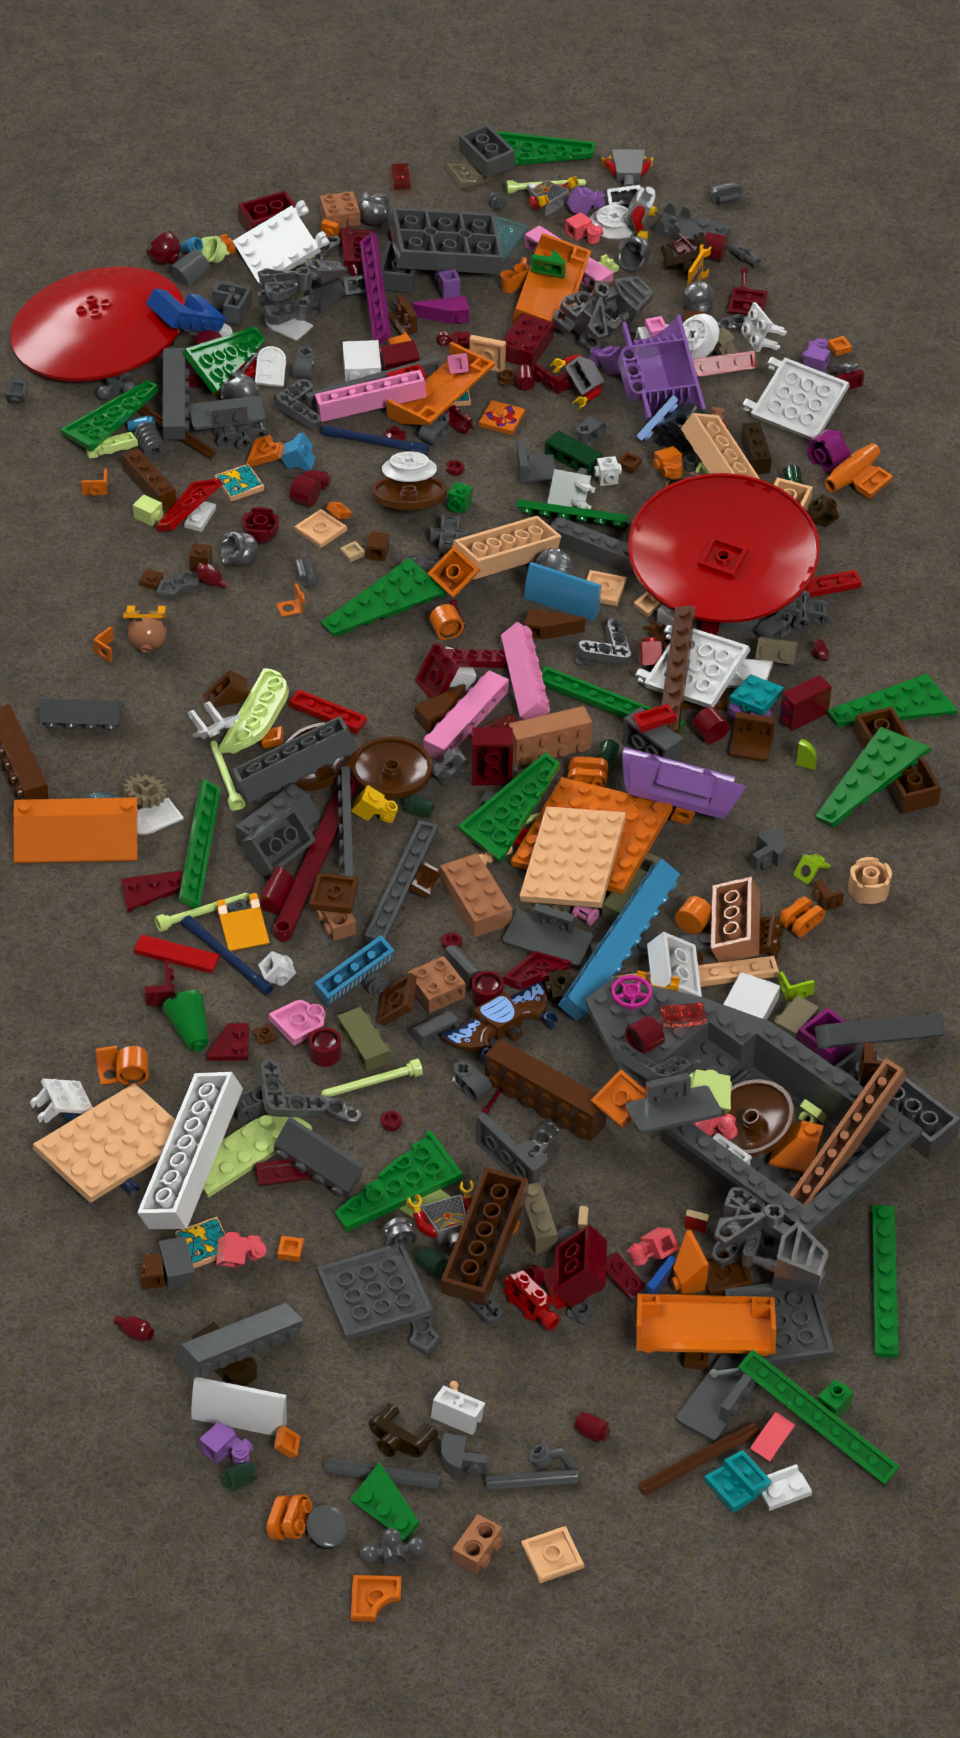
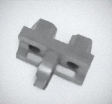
M460 748L448 749L444 754V760L441 764H435L432 767V772L439 782L446 786L455 776L461 777L465 773L462 768L469 760L464 756Z

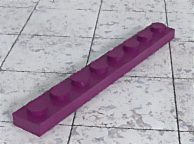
M371 232L360 241L373 340H378L380 345L391 337L378 239L377 235Z

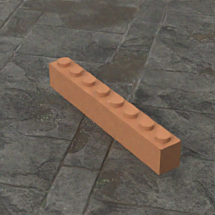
M886 1058L791 1191L790 1195L806 1206L838 1177L905 1081L906 1075L903 1068Z

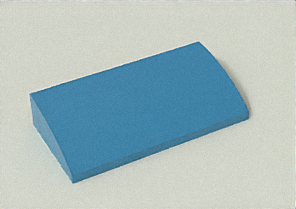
M531 562L525 583L524 598L594 621L600 612L601 585Z

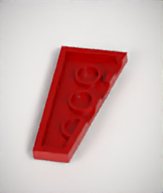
M216 478L192 482L155 525L158 532H171L176 529L186 517L223 485L221 479Z

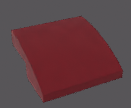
M733 287L728 313L747 316L753 302L757 303L764 312L768 291Z

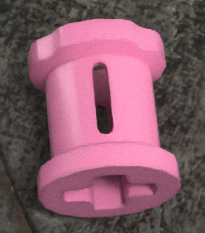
M575 906L572 915H575V918L579 917L585 920L586 924L591 926L598 919L599 910L597 908Z

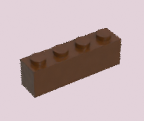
M138 448L122 454L123 471L146 496L161 502L163 511L171 508L176 502V489Z

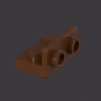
M404 295L397 296L396 311L388 313L390 321L400 335L404 332L407 335L416 333L417 314Z
M775 916L760 918L759 954L770 953L771 956L778 959L779 951H781L780 940L781 935H783V927L781 923H778Z
M864 1043L858 1068V1084L864 1088L883 1062L877 1060V1052H873V1043Z

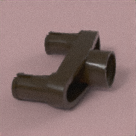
M700 232L699 237L697 234L693 236L697 247L696 250L674 257L671 244H666V248L664 245L661 246L665 269H682L683 274L688 275L689 269L699 255L700 245H704V249L709 248L706 244L704 233Z
M388 1403L368 1423L371 1432L380 1439L377 1443L379 1450L388 1457H393L398 1451L412 1457H421L428 1449L430 1442L438 1436L437 1429L435 1427L431 1428V1425L427 1424L418 1436L412 1435L391 1423L400 1411L396 1405L393 1406L392 1403Z

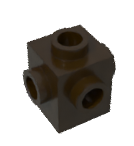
M822 494L809 504L811 517L823 527H828L839 518L836 508L837 503L833 498H828Z
M558 969L548 974V981H545L546 994L550 993L552 1004L559 1003L574 982L575 978L570 976V970Z

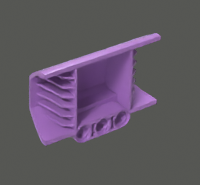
M676 315L675 319L656 337L631 341L627 323L623 322L622 334L626 347L622 349L618 357V366L626 395L631 401H641L646 422L648 423L672 395L678 399L677 405L683 402H690L697 405L702 411H705V403L681 316ZM667 412L664 415V418L666 419L670 413Z
M624 747L622 751L624 787L628 794L657 802L670 803L672 806L724 819L745 788V785L734 782L735 776L628 747Z

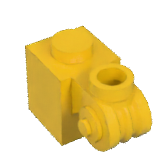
M367 785L356 797L351 812L368 821L374 814H379L382 822L392 823L398 811V806L394 801L386 800L384 798L385 795Z

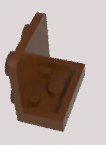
M736 712L729 755L762 762L768 761L776 718Z

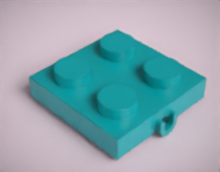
M750 674L729 696L730 703L742 707L745 712L750 710L764 716L782 696L784 687Z

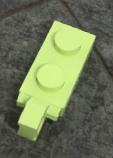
M132 432L108 437L92 452L86 449L88 458H97L99 455L113 454L116 451L129 450L132 447L138 446V440Z

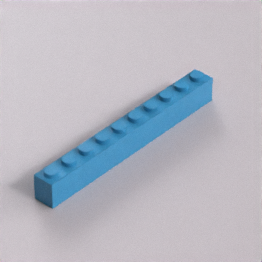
M662 858L650 868L559 1002L558 1006L576 1021L583 1016L587 1018L590 1015L585 1006V1000L612 979L613 974L616 975L623 967L621 962L631 955V947H635L641 940L639 935L651 925L649 923L650 919H654L660 911L658 907L669 898L668 892H672L677 886L676 880L680 873Z

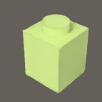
M143 495L133 504L134 518L153 526L163 517L162 503Z

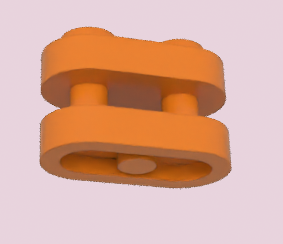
M573 757L569 760L567 779L605 787L607 785L609 764L602 758Z
M804 896L798 898L789 908L781 911L779 923L786 929L793 925L792 933L801 938L822 922L826 911L818 905L813 907V901Z
M299 1494L292 1497L284 1495L278 1496L275 1499L267 1522V1533L270 1539L283 1540L285 1538L299 1539L302 1537L308 1515L312 1511V1502L307 1495Z

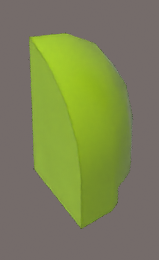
M801 739L798 745L796 765L815 770L816 751L807 740Z

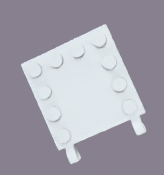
M303 200L299 201L295 208L292 206L288 207L233 240V243L260 286H263V284L259 280L258 271L265 268L290 271L305 262L306 259H310L320 253L319 248L330 243L323 231L318 233L314 240L301 221L300 216L309 212Z
M771 357L768 361L770 365L768 369L776 371L757 403L745 399L742 404L745 406L743 410L751 413V417L811 440L823 432L849 388V382L787 358L779 361Z
M667 625L664 633H668L666 639L671 641L673 626ZM693 628L684 700L707 708L714 707L750 652L749 646ZM670 644L651 672L644 669H638L635 676L639 677L637 681L645 684L646 688L661 693L664 692Z

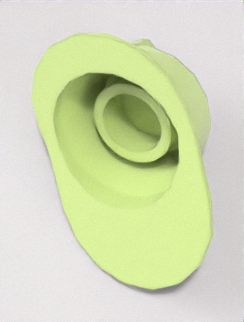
M219 236L201 239L203 242L201 253L208 262L218 264L225 256H229L227 247Z

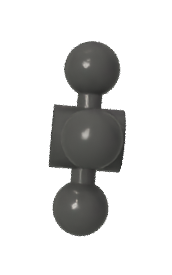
M132 371L106 378L107 386L98 388V397L101 400H107L111 397V394H118L122 391L125 393L134 388L136 385L133 382L123 383L122 381L128 380L132 375Z
M389 1528L382 1534V1548L377 1549L373 1545H365L361 1548L359 1555L362 1562L366 1564H372L377 1561L378 1557H383L386 1566L396 1563L402 1565L405 1562L404 1553H410L412 1556L419 1557L425 1553L426 1543L422 1538L414 1537L408 1544L403 1545L400 1532L394 1528Z

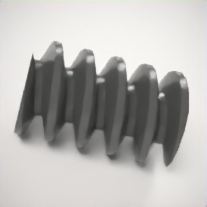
M143 422L135 430L138 444L148 460L161 459L165 455V444L154 423Z

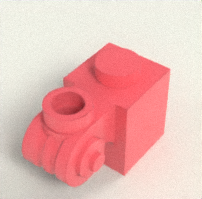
M582 212L565 220V233L575 241L586 236L588 243L597 244L600 241V236L603 235L602 227L594 225L592 220Z
M724 1114L721 1117L693 1123L712 1138L717 1133H721L726 1139L732 1140L738 1133L735 1126L736 1118L731 1114Z
M658 1227L642 1236V1241L634 1243L627 1252L629 1258L632 1259V1264L639 1266L645 1265L649 1260L648 1257L663 1259L680 1248L670 1228Z
M227 1232L218 1239L216 1265L239 1268L245 1264V1255L251 1261L262 1258L266 1254V1246L261 1242L260 1236L251 1235L247 1239L246 1237H240L239 1233Z

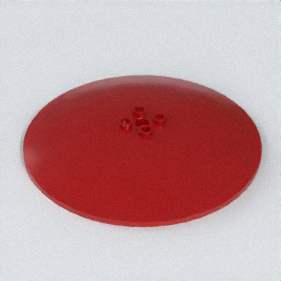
M114 266L82 271L50 284L26 302L12 324L11 345L16 357L26 368L47 378L80 382L114 377L136 369L163 352V348L171 345L181 331L179 328H172L146 304L153 289L166 290L185 306L184 299L180 290L173 282L147 269Z
M731 473L697 475L677 481L663 488L652 496L637 513L631 526L628 541L629 559L634 574L640 584L654 599L675 611V607L694 606L696 610L695 619L719 623H736L762 618L792 603L811 582L817 569L820 549L816 527L807 511L796 499L771 483L758 478ZM721 556H726V557H728V558L723 560V559H720L719 557H721Z

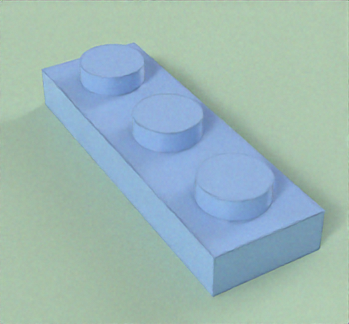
M674 395L636 435L640 442L643 439L647 441L653 434L651 430L655 425L659 427L665 420L664 415L667 412L672 413L677 408L676 402L678 399Z

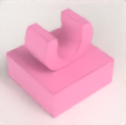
M662 316L648 318L644 322L650 337H656L667 327Z
M466 353L447 356L450 374L469 371Z

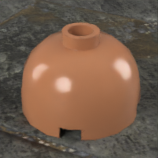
M142 618V621L136 622V619H133L129 622L128 639L136 649L143 653H150L163 645L167 626H163L162 621L154 618Z

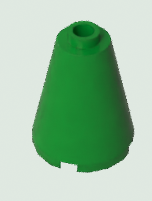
M197 990L179 992L176 994L177 998L173 1000L168 998L164 1002L163 1012L187 1048L194 1052L202 1051L209 1042L204 996L202 993L200 995Z

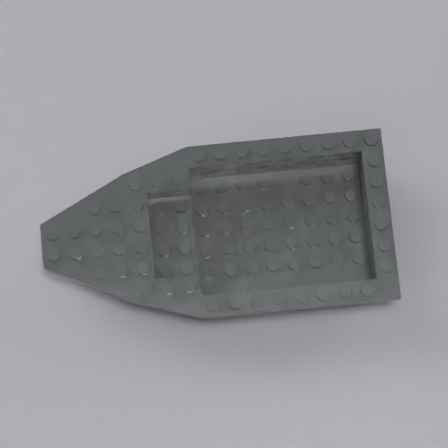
M614 976L585 1000V1006L617 1071L623 1070L645 1090L646 1082L649 1080L616 1060L612 1053L617 1043L629 1045L625 1036V1028L650 1015L660 1024L665 1035V1042L645 1054L646 1057L657 1064L672 1056L684 1057L690 1062L687 1072L689 1075L694 1073L696 1069L703 1071L714 1070L718 1074L730 1076L731 1081L742 1070H747L752 1075L751 1080H768L780 1085L787 1091L793 1101L796 1111L795 1123L801 1121L798 1119L799 1115L805 1110L800 1105L805 1099L828 1116L823 1123L819 1120L816 1123L824 1126L820 1150L864 1089L860 1084L772 1022L707 998L651 985L652 996L650 1001L645 1006L632 1010L618 1005L613 1000L611 995L612 985L620 978ZM628 980V981H624L623 983H625V984H629V983H634V984H636L637 982H636V981H632V980ZM641 984L640 992L648 994L646 986ZM620 985L615 989L616 995L623 993ZM638 998L634 1003H639L645 999ZM620 999L623 1002L630 1003V1000ZM887 1105L838 1177L806 1206L790 1195L804 1173L769 1165L772 1152L752 1158L749 1165L693 1123L661 1130V1142L727 1191H730L733 1187H742L763 1201L766 1206L769 1204L782 1206L785 1211L784 1223L792 1226L799 1221L813 1235L889 1167L899 1154L922 1135L923 1129ZM807 1117L804 1121L809 1122L811 1118ZM752 1208L757 1213L761 1212L758 1208Z

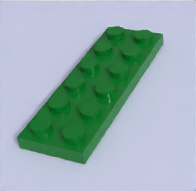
M517 499L516 507L523 514L533 515V512H539L540 516L550 518L554 514L570 520V517H575V520L578 522L588 523V520H594L595 524L607 525V522H610L614 527L625 528V525H630L631 522L630 516L625 514Z

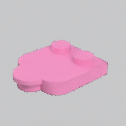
M296 1000L269 1013L268 1020L294 1046L308 1039L314 1030L324 1027L326 1013L319 1004L310 1005L304 1000Z

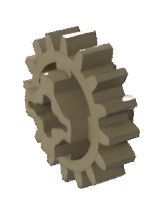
M136 774V778L130 776L129 780H125L122 793H124L123 798H137L138 804L142 808H145L146 805L150 808H153V805L160 806V802L164 803L166 798V785L161 784L162 780H155L154 776L150 778L147 774L142 777Z

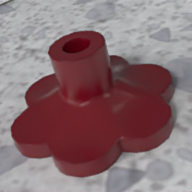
M392 426L391 429L385 430L384 437L404 440L406 432L400 430L397 426Z
M819 638L815 639L811 655L813 657L818 656L820 660L828 661L829 651L825 642Z

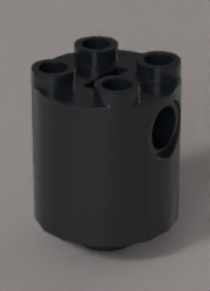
M690 402L679 404L659 425L658 443L667 448L674 446L680 453L687 450L691 444L685 438L681 428L692 413L704 414V412L697 405Z

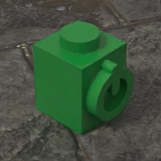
M455 482L448 492V509L454 513L461 512L465 514L472 504L473 487Z
M835 1379L818 1396L817 1401L839 1418L852 1405L854 1392L846 1384H842Z

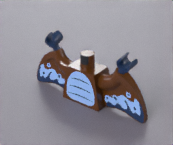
M538 982L526 987L517 994L509 996L504 991L475 1008L473 1010V1017L466 1024L443 1032L441 1039L465 1051L482 1052V1063L485 1065V1054L491 1049L490 1040L492 1038L499 1040L508 1035L513 1041L519 1040L523 1035L519 1028L522 1027V1020L543 1019L545 1020L546 1027L550 1029L554 1028L553 1021L558 1022L555 1012L545 1013L547 994L542 982Z

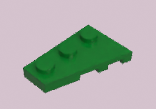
M379 1462L350 1500L387 1529L394 1528L398 1530L402 1540L406 1542L418 1528L420 1522Z

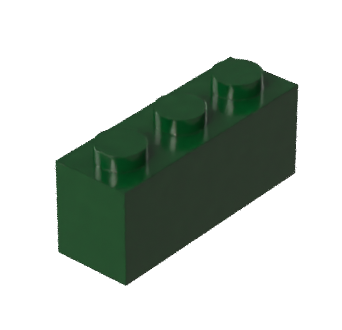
M560 430L545 441L546 455H553L555 460L575 471L582 467L588 470L587 475L589 476L594 473V466H597V458H602L601 452Z

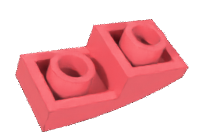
M775 1412L750 1450L766 1461L771 1462L781 1445L784 1444L794 1429L795 1424Z

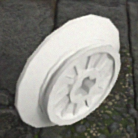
M607 205L590 216L594 225L602 227L603 235L601 237L622 239L636 233L634 227L624 223L628 210L624 206Z
M707 314L694 315L683 323L692 359L705 358L714 349L718 341L720 331L718 322Z
M419 452L397 453L382 466V473L386 477L402 482L426 480L437 472L436 464L429 460L426 455Z

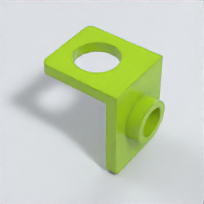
M804 854L793 875L804 883L811 884L819 868H830L831 865L825 862V859L818 854ZM805 865H808L811 869L808 877H804L801 873V869Z
M783 971L779 972L778 985H780V989L787 1001L794 1000L797 995L804 999L814 994V980L790 986Z

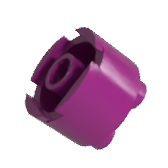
M826 429L807 443L809 444L807 455L811 463L822 466L824 472L831 471L851 454L839 430Z

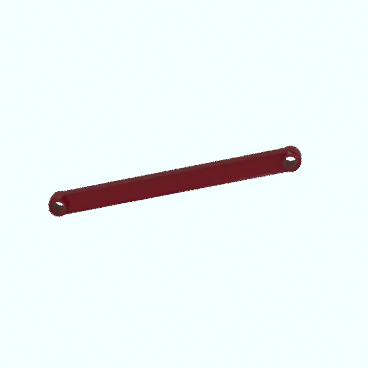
M350 776V794L352 802L354 795L356 793V783L355 779ZM338 785L314 836L316 841L310 845L274 925V937L277 941L287 942L292 937L314 888L317 874L321 872L338 834L339 823L343 822V819H339V807H343V803H338V791H342V787H338Z

